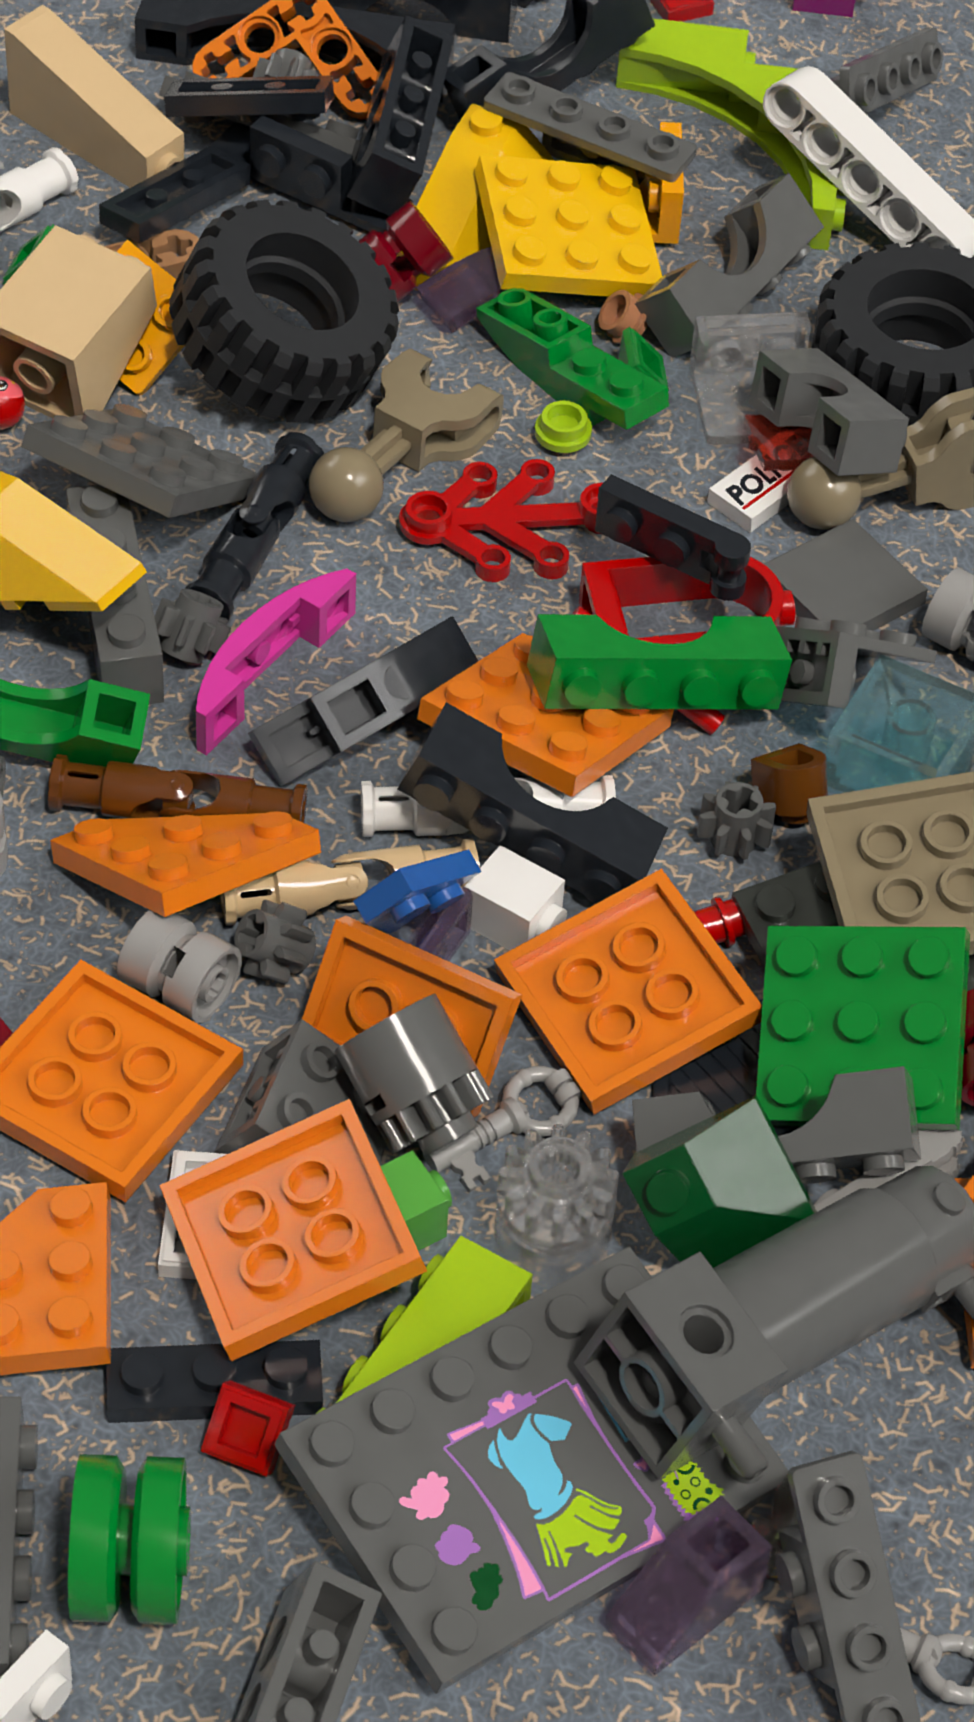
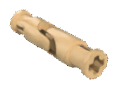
M473 838L463 839L460 846L436 850H422L420 845L352 852L351 854H343L331 860V864L341 863L335 864L333 868L303 860L220 894L225 926L235 925L237 919L242 918L247 912L253 909L261 910L262 901L265 899L277 904L285 902L307 911V916L329 906L335 900H338L340 903L336 904L338 908L356 910L357 907L353 901L364 894L368 887L367 875L363 871L361 862L358 860L373 859L382 862L386 866L389 875H391L399 868L469 849L480 868L475 841ZM466 882L465 884H463V885L461 886V888L463 889V891H464V886H465L468 882ZM263 889L268 891V894L246 898H241L240 896L242 892Z

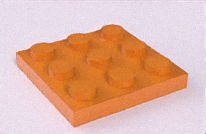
M522 633L423 696L420 700L417 717L418 720L431 726L445 703H449L502 733V749L507 765L573 797L670 728L674 709H544L527 667L533 636Z
M662 868L493 959L496 972L504 985L522 994L519 1007L560 1067L566 1068L570 1073L573 1082H576L582 1092V1099L593 1115L761 1023L762 1004Z
M80 959L0 1047V1131L90 1183L107 1182L109 1193L126 1203L244 1065L243 1048Z
M350 1099L159 1185L223 1347L231 1361L427 1272Z

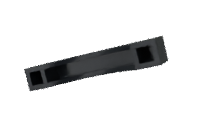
M141 0L135 16L136 59L183 66L192 65L196 53L202 47L270 0ZM297 2L294 5L296 15L293 18L301 15L305 20L311 19L314 16L311 8L313 4L307 6L304 2ZM332 7L378 72L381 59L405 17ZM281 14L273 17L279 23L284 37L291 34L287 22L284 23ZM417 19L453 36L455 40V24ZM267 28L253 30L247 38V48L256 53L268 51L274 44L275 33ZM328 40L319 50V59L337 64L346 57L348 47L341 40ZM454 42L450 54L448 67L453 64L454 60ZM237 43L230 47L234 55L241 54ZM300 47L295 49L296 51L304 54ZM444 85L440 97V103H443L446 92Z

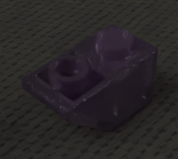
M719 1496L663 1541L606 1615L605 1624L655 1676L763 1590L772 1546L722 1496Z

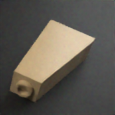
M42 4L4 28L11 114L129 188L184 160V133L51 9Z

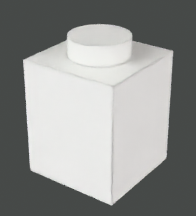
M501 845L481 866L480 870L482 872L469 880L464 886L465 896L462 925L508 950H512L564 922L567 917V910L562 908L565 880Z

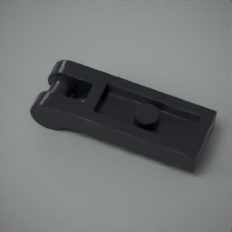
M612 474L599 487L595 522L596 532L652 557L666 566L673 567L709 584L710 592L718 599L733 601L743 596L747 580L746 572L743 568L748 565L751 552V543L745 536Z

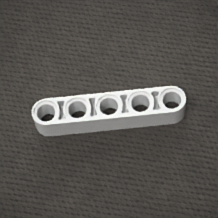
M810 66L801 67L766 90L763 97V108L770 122L894 243H899L900 247H911L914 242L929 243V247L944 249L945 245H950L960 249L961 255L972 258L974 255V219L822 71Z

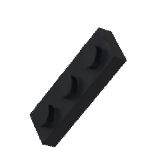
M333 75L174 79L164 95L166 117H183L184 122L193 124L209 122L215 116H235V119L240 122H255L262 115L268 117V115L288 114V118L294 121L313 120L320 117L321 113L327 112L334 98Z
M210 145L100 203L99 223L123 235L126 239L140 244L249 185L251 165Z
M320 1340L275 1341L234 1361L230 1360L223 1344L111 1348V1364H107L108 1423L211 1419L222 1384L229 1380L294 1404L295 1408L292 1416L315 1415L323 1408Z

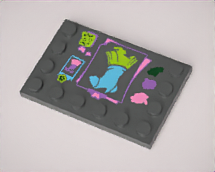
M630 1246L279 1434L275 1442V1447L363 1583L383 1593L378 1606L435 1694L785 1488L789 1483L788 1469L751 1417L742 1426L768 1460L767 1469L752 1480L745 1479L722 1447L718 1445L658 1480L573 1363L623 1293L652 1278Z

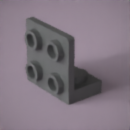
M796 617L795 628L776 626L792 658L781 702L848 709L850 692L856 681L855 663L857 655L935 663L937 651L915 647L917 635L890 630L877 632L867 630V625L847 621L831 620V622Z
M302 1019L261 1049L215 1152L229 1154L347 1099L351 1100L378 1162H380L387 1144L334 1053V1050L340 1045Z

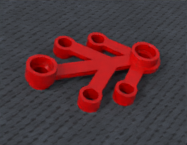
M531 459L521 466L520 474L481 507L462 508L472 498H488L497 489L498 473L496 468L486 462H473L464 468L463 476L443 493L436 491L417 492L407 500L400 511L399 527L404 536L413 542L424 545L445 544L473 561L477 576L484 581L500 582L506 579L510 574L511 554L505 547L496 544L488 545L467 530H484L534 560V571L540 577L558 579L568 572L569 550L563 544L547 541L527 528L585 525L589 531L600 534L595 531L599 487L604 482L587 486L581 493L580 502L521 505L531 495H546L554 487L555 469L553 465L542 459ZM531 476H541V477H544V478H543V479H534V478H531ZM482 478V479H485V480H487V481L477 482V481H474L473 479ZM553 558L558 560V562H547L544 559ZM488 561H496V562H499L500 564H499V565H489V564H486V562H488Z

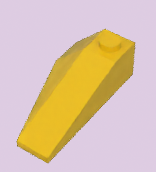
M0 471V603L5 610H20L26 601H44L50 611L102 612L147 573L143 564L21 479Z

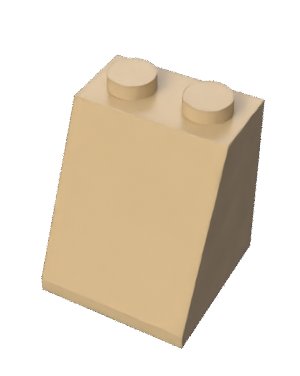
M56 225L0 289V376L7 377L20 386L24 394L25 406L51 418L56 415L68 417L81 415L88 409L104 410L157 307L151 267L145 265L134 256H124L99 245L86 235H77Z

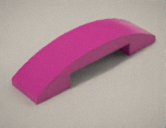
M346 568L303 582L260 607L228 637L211 661L198 693L196 704V745L199 752L208 755L245 719L244 690L296 640L301 637L320 648L355 614L356 573Z

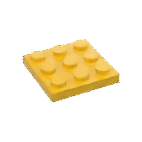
M480 154L474 171L500 289L521 288L527 291L609 297L618 290H626L634 296L636 293L644 295L662 277L634 168Z

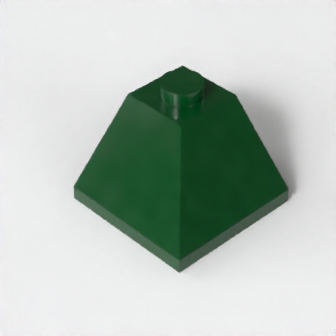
M757 1095L634 1153L622 1172L653 1234L679 1262L701 1252L711 1267L714 1268L817 1212Z

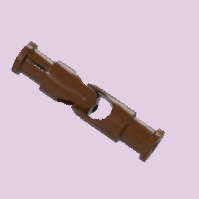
M57 754L53 760L49 778L48 806L50 810L60 811L64 805L101 810L104 817L120 819L175 817L180 815L253 814L279 811L288 813L292 818L304 823L308 788L305 784H297L294 789L256 785L254 778L188 770L165 771L153 766L119 761H109L106 766L69 762L67 755ZM194 789L207 792L216 799L209 805L195 809L193 801Z

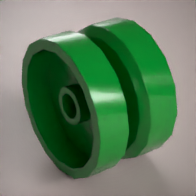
M79 1455L73 1486L68 1556L69 1618L72 1622L110 1623L119 1609L123 1576H130L131 1610L140 1624L178 1625L183 1577L188 1575L191 1539V1507L187 1506V1467L185 1458L147 1456L139 1467L134 1503H127L126 1469L117 1455Z

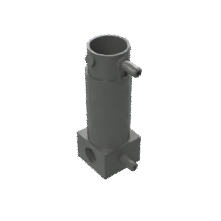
M915 1166L877 1188L858 1189L714 1268L711 1267L702 1253L698 1252L625 1291L573 1363L658 1480L718 1445L722 1447L742 1476L747 1480H752L767 1469L768 1460L742 1425L766 1396L919 1308L923 1313H926L955 1296L974 1320V1203L967 1191L950 1174L933 1166Z

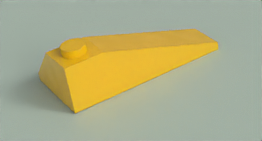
M470 105L451 133L416 206L445 243L454 259L431 277L422 274L416 277L417 288L415 290L435 296L475 267L478 257L491 249L474 171L480 154L555 161L529 127L489 112L482 106ZM402 251L397 254V256L404 255Z

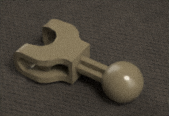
M413 349L405 350L382 369L380 391L383 397L375 407L373 439L360 450L352 447H340L330 450L322 455L313 466L309 477V492L314 505L323 515L339 522L358 521L368 516L378 506L384 489L383 474L398 461L419 472L432 462H452L472 457L498 430L503 412L504 395L482 384H477L462 393L444 394L430 389V364L433 359Z
M974 387L942 397L926 411L920 420L907 427L906 443L902 448L897 472L837 476L815 457L802 462L792 473L787 487L788 503L795 517L808 527L818 530H830L846 523L854 516L859 508L861 498L905 486L915 506L937 502L952 510L974 507V419H972L974 416Z

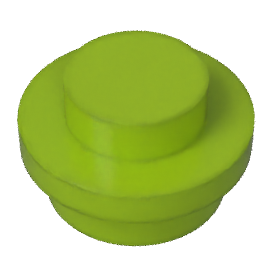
M571 401L552 402L543 409L536 420L535 437L548 450L558 453L576 452L583 449L591 440L592 424L584 408L577 403Z

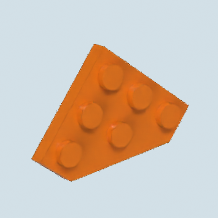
M279 811L253 814L88 819L76 824L74 831L50 840L54 864L163 917L177 913L321 853L319 829L292 818L288 813Z
M107 1182L38 1189L0 1221V1375L111 1364V1198Z

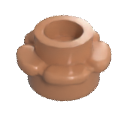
M618 290L604 302L599 313L598 322L599 326L607 332V336L611 337L614 343L621 344L622 332L628 327L635 329L640 335L646 330L648 326L646 322L647 317L645 313L641 314L635 305L643 296L642 294L636 293L633 296L626 290Z

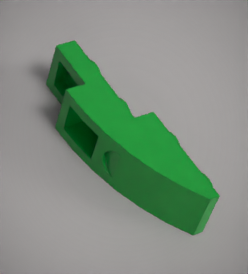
M512 288L501 292L498 297L476 308L477 318L512 363L555 401H571L583 407L592 426L608 419L623 429L628 430L669 407L667 386L594 346L591 325L525 289Z

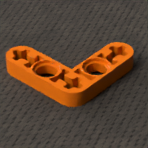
M270 0L202 47L196 53L193 60V73L208 78H217L214 75L209 76L211 72L208 67L210 62L216 60L220 65L228 63L225 66L227 73L225 78H245L253 76L259 58L270 60L272 53H275L278 49L288 48L295 50L300 47L303 53L311 60L313 67L320 76L333 75L334 97L349 116L356 119L367 118L370 102L364 104L360 99L351 102L355 95L351 84L345 76L353 70L364 88H369L372 85L375 87L378 75L377 70L327 0H302L307 6L313 4L311 8L314 16L309 20H305L301 15L293 18L296 15L294 5L301 0ZM278 14H281L284 23L287 22L291 32L287 37H284L279 23L273 18ZM257 28H267L275 33L273 46L263 53H256L247 48V38ZM331 39L343 41L348 47V52L341 62L329 65L319 59V50L326 41ZM236 43L243 58L248 62L243 67H241L238 58H235L230 48ZM374 87L370 90L371 96L373 94Z

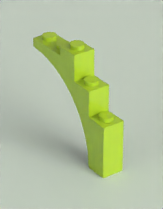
M653 19L656 26L641 35L633 45L619 51L616 88L655 94L695 107L728 123L757 143L780 166L784 174L789 173L823 224L824 228L808 243L811 249L829 251L831 231L842 232L846 208V199L836 198V196L846 197V195L770 122L763 108V97L766 90L798 68L756 64V52L746 51L749 30Z

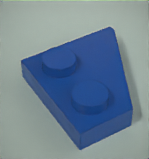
M468 849L399 868L353 902L367 925L390 934L427 909H429L431 914H434L462 899L465 893L461 886L482 871Z

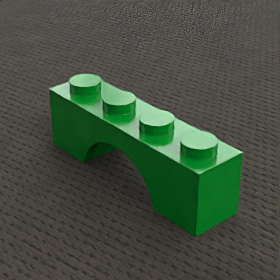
M538 614L527 667L544 709H779L792 658L772 618L766 616H713L710 629L700 638L686 643L659 644L625 635L609 626L598 615Z
M0 679V750L53 762L57 754L68 756L69 762L100 766H106L109 761L134 763L141 750L150 694L92 679L71 687L55 689L27 687Z

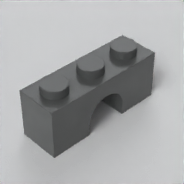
M818 348L760 350L749 398L751 406L777 427L802 426L812 428L808 452L837 476L897 472L902 448L907 439L909 422L907 416Z

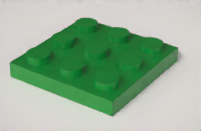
M768 926L756 1095L772 1126L802 1127L808 1123L824 1105L831 1090L834 1077L837 1074L904 1066L913 1079L918 1130L960 1131L970 933L966 927Z

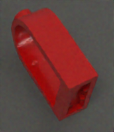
M652 557L582 563L579 594L580 607L591 615H598L609 626L628 636L621 607L718 599L710 592L709 584L673 567L666 566ZM750 557L748 565L743 568L747 576L744 594L739 599L733 601L749 608L757 616L771 617L775 626H793L795 623V602L791 590H783L779 579L773 571L762 562ZM707 631L636 639L659 644H679L696 640L706 634Z

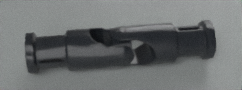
M289 432L278 439L274 449L275 457L270 464L264 465L258 471L247 489V498L241 508H236L203 558V571L199 578L185 587V589L204 593L221 602L224 608L220 617L228 621L233 615V601L239 592L245 591L252 584L278 539L280 532L293 517L304 499L306 493L305 484L309 480L313 466L324 455L323 449L311 437L303 433ZM292 449H297L294 454L290 453Z

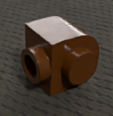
M798 743L751 759L752 786L756 785L759 787L758 790L762 794L763 803H775V814L779 815V820L790 824L809 822L806 814L808 799L828 796L826 755L819 750Z

